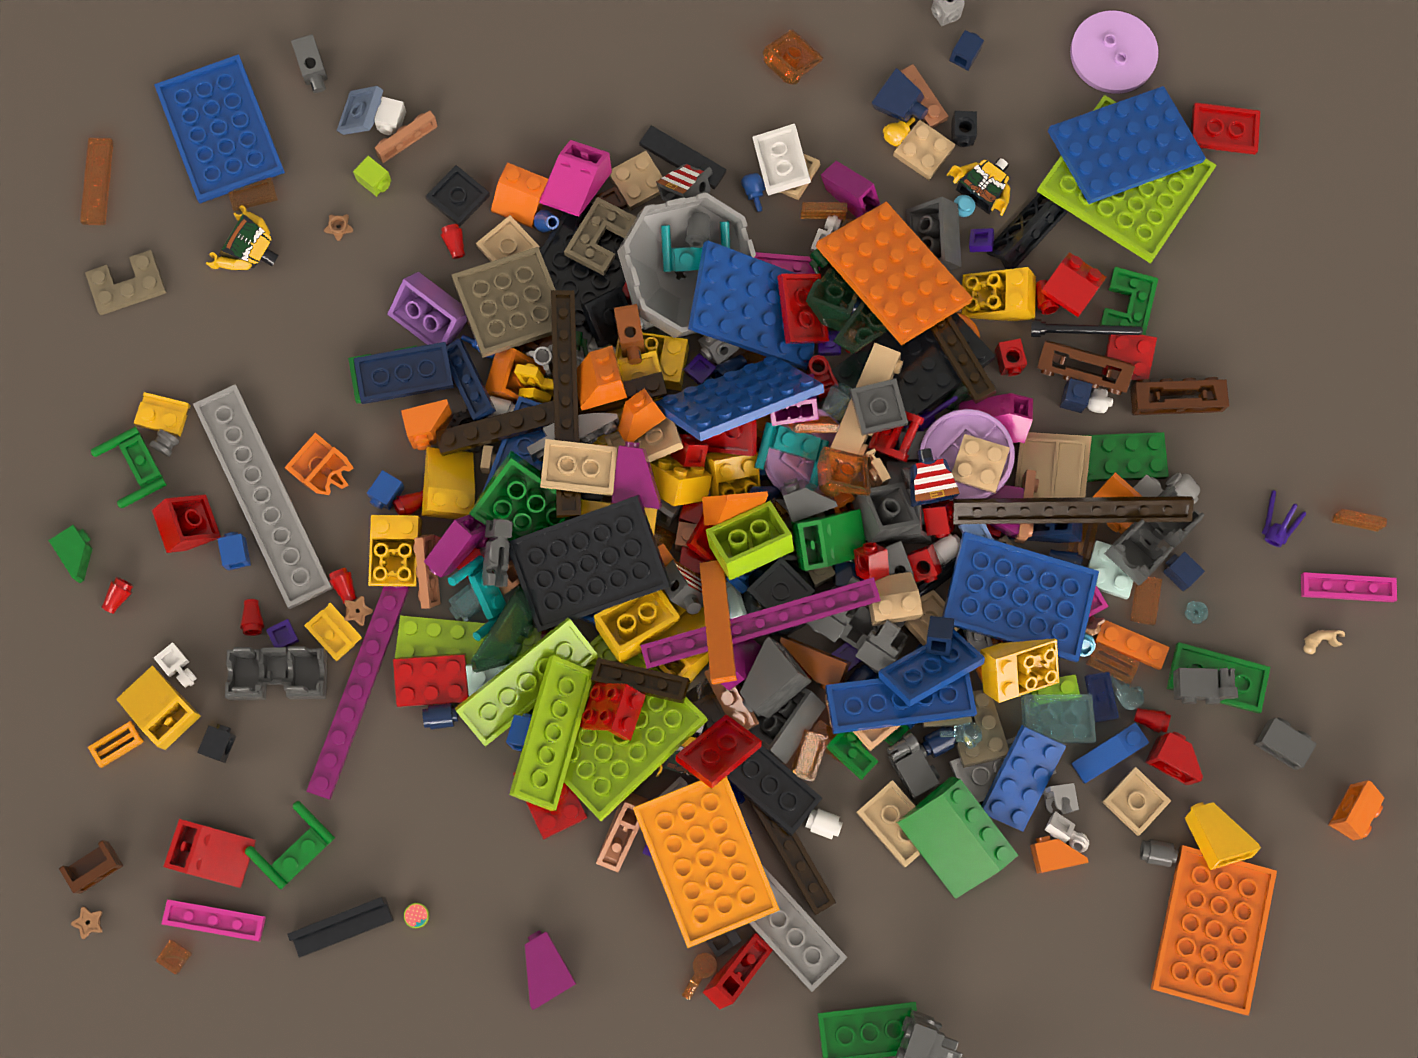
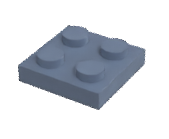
M378 86L350 91L337 131L343 135L369 131L374 125V117L377 108L381 104L383 90Z

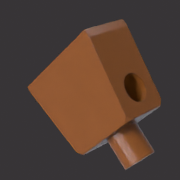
M637 304L614 308L622 357H627L628 363L631 365L639 364L642 362L641 354L645 353Z

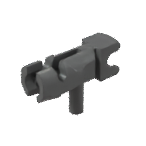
M494 519L486 521L485 537L490 538V540L486 542V547L480 549L481 555L484 556L482 575L484 586L507 587V569L509 566V542L507 538L512 537L513 522L511 520Z

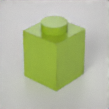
M367 156L353 171L356 180L376 197L381 192H385L390 186L391 178L389 172L370 156Z

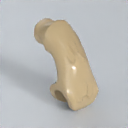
M1318 630L1304 639V652L1314 654L1316 647H1318L1322 640H1328V643L1333 647L1341 646L1342 643L1337 641L1336 636L1345 637V633L1340 630Z

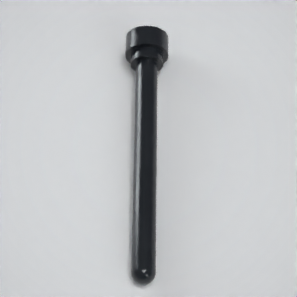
M1032 319L1031 337H1041V335L1046 333L1141 335L1143 328L1141 326L1046 324V322H1042V319Z

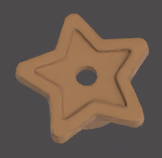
M329 215V224L324 229V232L334 234L337 241H340L344 234L352 233L353 228L348 225L349 215Z
M359 596L355 601H344L346 606L344 620L356 621L359 626H363L365 616L373 612L371 608L365 606L364 597Z
M1094 616L1089 617L1085 634L1091 636L1098 634L1101 631L1100 625L1105 622V619L1095 618Z
M82 907L80 917L71 922V925L80 929L82 939H85L92 932L101 933L103 930L100 926V918L103 912L91 913L86 907Z

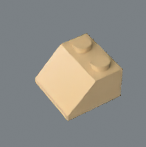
M911 572L889 575L875 581L881 601L869 605L872 626L884 625L887 620L897 623L920 619L923 615L921 600Z

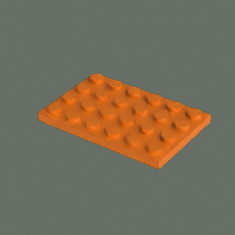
M887 201L817 241L816 248L901 345L970 304L973 299Z
M1181 845L1151 989L1249 1016L1277 871L1243 861L1210 870L1201 850Z

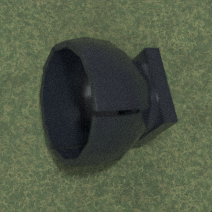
M781 557L776 562H769L753 571L749 576V588L741 596L746 612L750 614L815 595L816 591L805 571L790 562H786ZM807 623L770 633L769 636H788L804 627Z

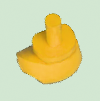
M911 117L906 123L899 121L898 123H890L883 129L884 139L892 146L898 147L909 134V126L916 121L915 118Z

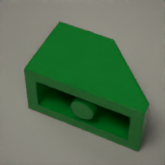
M72 525L48 541L71 577L81 583L85 579L92 553V547L88 543L91 538L83 528L80 530Z

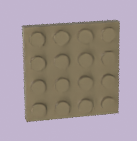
M539 247L451 274L482 358L552 335L551 290H555Z

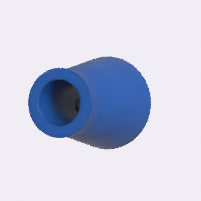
M541 210L534 217V225L538 231L546 233L557 228L559 220L552 212Z

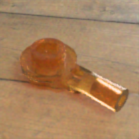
M701 953L695 957L693 961L695 973L682 994L686 999L691 1000L703 978H708L716 972L717 961L713 955Z

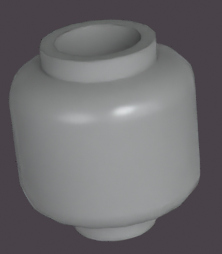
M1179 472L1167 480V487L1170 489L1174 486L1176 488L1175 491L1178 493L1177 496H1192L1194 504L1199 500L1197 496L1200 493V486L1189 474H1181Z

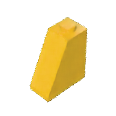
M1201 802L1193 805L1190 808L1191 811L1185 817L1210 870L1252 858L1261 849L1259 843L1214 802L1205 805Z

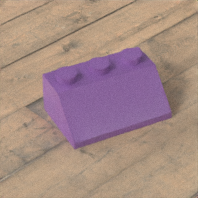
M420 272L403 279L387 314L427 345L446 342V345H449L462 331L467 322L462 304Z

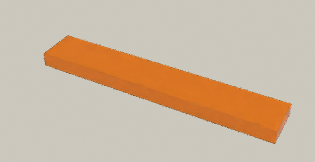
M718 560L700 563L711 682L712 684L737 681L725 572Z

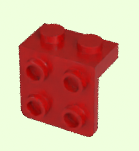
M594 684L582 714L580 727L585 730L609 731L623 740L631 741L646 695L628 684Z

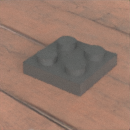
M896 378L850 390L862 436L908 424Z

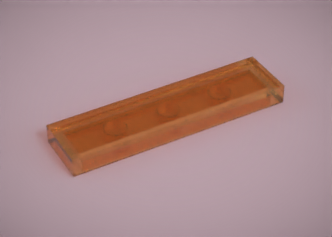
M88 138L80 219L83 225H105L113 151V140L111 138Z

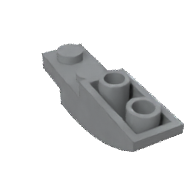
M589 413L578 415L579 443L593 444L597 437L613 433L619 425L617 414ZM554 423L543 428L546 437L527 447L533 462L543 460L545 439L554 440Z

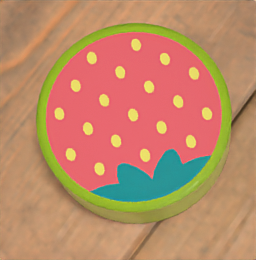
M419 903L409 905L404 912L405 923L412 928L425 926L429 920L427 907Z

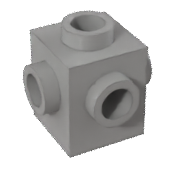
M933 0L931 10L941 27L955 22L961 17L964 0Z
M705 335L698 340L702 347L700 352L703 357L708 361L712 360L716 364L726 361L730 355L739 349L737 346Z

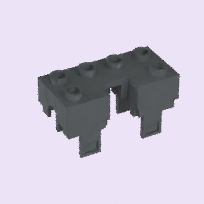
M1172 486L1170 489L1167 487L1158 497L1177 496L1178 493L1175 491L1176 488ZM1197 510L1193 511L1192 522H1145L1143 519L1139 522H1133L1104 554L1137 585H1141L1168 557L1167 555L1196 527L1205 514L1199 513ZM1164 539L1170 547L1168 549L1165 546L1159 548L1157 545Z
M852 576L847 585L859 582L860 580ZM867 606L807 623L813 631L823 634L833 642H836L840 637L858 649L855 656L868 664L876 673H879V670L897 660L907 644L906 640L909 636L901 630L906 621L892 623L887 620L884 625L872 626L870 611Z
M288 646V649L286 647L261 649L234 647L233 650H227L226 665L228 668V679L225 686V698L228 700H266L267 685H284L286 697L289 699H326L327 651L324 648H307L306 646Z
M912 1010L910 1017H905L902 1026L904 1035L896 1058H962L963 1053L956 1051L959 1044L958 1041L945 1037V1034L939 1031L942 1028V1024L936 1022L934 1017Z

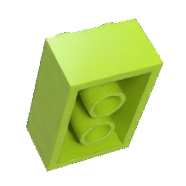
M771 501L706 530L709 547L729 580L735 579L794 551L792 534Z

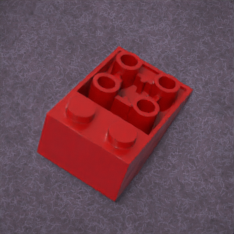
M179 819L163 867L241 888L250 862V858L245 854V849L248 846L254 847L256 840Z

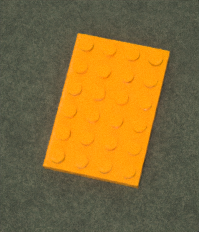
M727 776L712 789L700 780L633 807L687 948L780 910Z

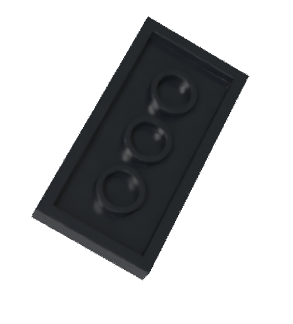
M763 746L727 775L731 785L790 836L795 833L822 800L820 795Z

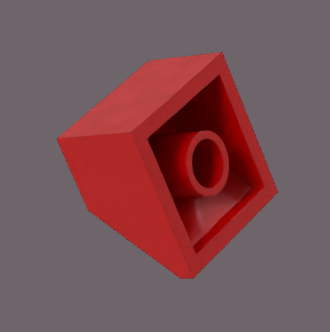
M1069 252L1043 287L1041 293L1079 317L1107 277L1101 274L1098 269L1082 261L1080 257Z
M206 494L165 498L152 510L167 553L187 551L221 537Z
M1174 731L1157 737L1145 763L1187 786L1201 782L1203 775L1193 746L1186 741V737Z

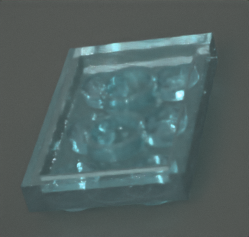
M1092 694L1021 696L1024 726L1063 744L1096 742Z

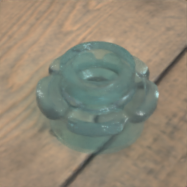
M1192 601L1187 605L1185 616L1192 623L1200 624L1203 620L1207 619L1208 608L1202 602Z

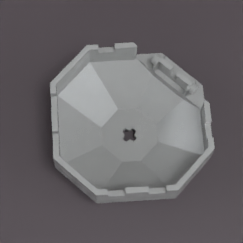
M708 193L697 194L690 198L674 199L663 204L645 206L638 213L617 251L632 305L637 304L639 317L673 338L697 333L688 330L699 270L684 271L685 279L681 278L679 280L676 279L677 274L674 271H663L661 225H670L671 248L690 247L691 245L686 241L688 220L694 212H704L709 215L711 221L709 241L721 245L720 221H729L730 249L753 258L756 255L752 239L749 240L746 231L748 225L745 216Z

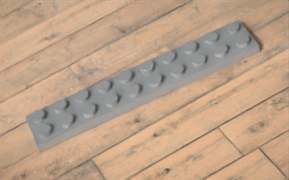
M232 385L194 403L193 406L287 607L292 609L333 589L237 385Z
M680 776L660 796L685 787L688 784ZM763 866L780 910L749 924L804 985L813 992L848 957Z

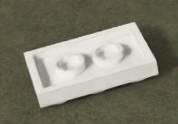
M795 124L752 137L768 196L811 183Z

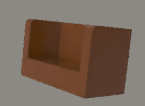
M100 841L98 843L99 847L70 866L63 865L59 868L73 893L81 894L123 867L109 841Z

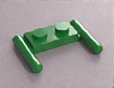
M136 426L91 449L92 456L97 457L119 446L141 487L137 491L119 499L117 505L120 508H124L167 486Z
M296 801L293 804V809L311 828L272 865L254 847L248 846L245 849V854L280 890L335 839L300 801Z

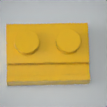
M144 392L134 424L138 427L155 431L162 429L171 435L181 437L190 404Z
M331 603L304 625L336 661L353 648L359 640L363 639L351 624L344 620V617Z

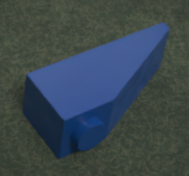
M1135 722L1072 762L1071 765L1085 784L1150 742Z

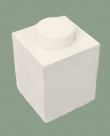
M386 97L381 98V104L375 116L377 130L385 135L395 134L402 127L406 114L404 102Z

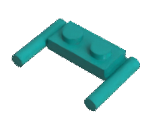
M720 221L721 245L730 248L729 221ZM661 225L663 271L699 270L703 247L671 248L670 225Z
M766 422L755 468L764 470L768 451L771 448L814 461L810 483L818 486L829 441L781 425L772 426V423Z
M481 555L448 578V583L451 586H455L468 576L482 610L488 619L486 624L473 633V637L477 641H480L509 617L508 611L505 610L508 606L500 588L483 585L484 557Z

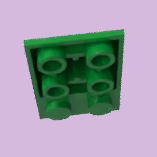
M861 509L806 518L795 522L791 521L798 568L804 571L829 567L855 559L854 549L860 548L866 543Z

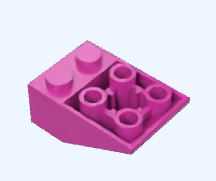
M570 140L556 160L540 198V204L579 217L612 173L609 152Z
M1013 393L992 396L977 404L973 400L960 402L958 410H979L995 417L1007 429L1013 443H1025L1033 420V398Z

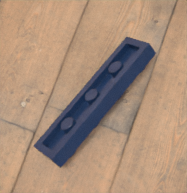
M458 338L447 345L452 377L474 421L482 420L494 413L496 409L463 341Z

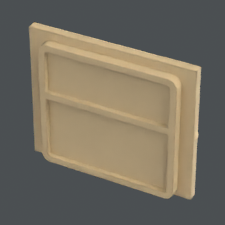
M1028 432L1025 443L1020 442L1015 487L1021 488L1022 477L1028 469L1035 470L1036 479H1039L1037 493L1034 492L1033 498L1085 497L1092 436Z

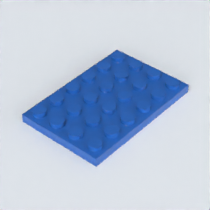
M239 54L154 84L200 204L285 173Z
M1164 86L1054 124L1048 129V133L1088 204L1203 163L1206 159Z
M709 240L703 243L688 330L766 357H777V359H781L803 370H807L808 363L813 357L815 343L786 344L777 276L780 274L797 273Z
M768 356L763 361L747 364L740 370L726 372L724 376L708 379L703 384L695 387H687L680 393L666 395L655 403L665 417L698 440L703 441L824 393L823 383L774 356Z
M964 532L962 533L942 617L953 618L954 627L1005 642L1055 638L1057 639L1058 657L1078 662L1099 571Z

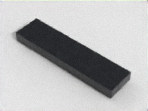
M652 125L639 142V146L677 168L684 164L697 169L704 163L709 165L713 174L708 177L710 187L714 190L726 174L724 167Z

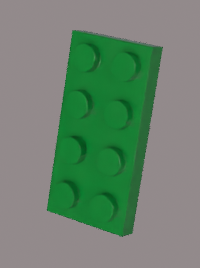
M1164 432L1082 435L1092 436L1087 482L1108 481L1115 472L1124 480H1142L1146 475L1155 479H1167L1169 477Z
M1180 642L1176 644L1167 689L1174 691L1173 671L1178 668L1218 669V671L1221 668H1228V670L1234 668L1235 687L1238 688V698L1224 699L1220 703L1258 714L1262 712L1271 667Z
M916 1002L817 1013L822 1057L883 1058L896 1056L904 1035V1031H902L903 1022L906 1016L910 1017L912 1010L917 1011Z

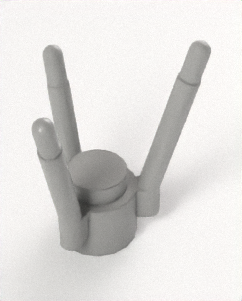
M552 345L548 348L543 346L535 351L525 352V355L532 356L537 364L544 367L549 379H553V374L549 368V364L552 361Z

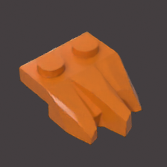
M316 432L284 467L305 486L317 494L330 495L329 485L331 483L341 489L349 486L341 472L343 470L349 472L354 469L346 456L335 447H332Z

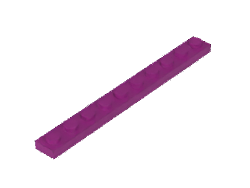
M873 577L732 618L730 622L733 644L880 602L875 579ZM706 626L640 645L646 668L650 669L708 652Z
M383 587L306 792L331 800L410 587Z

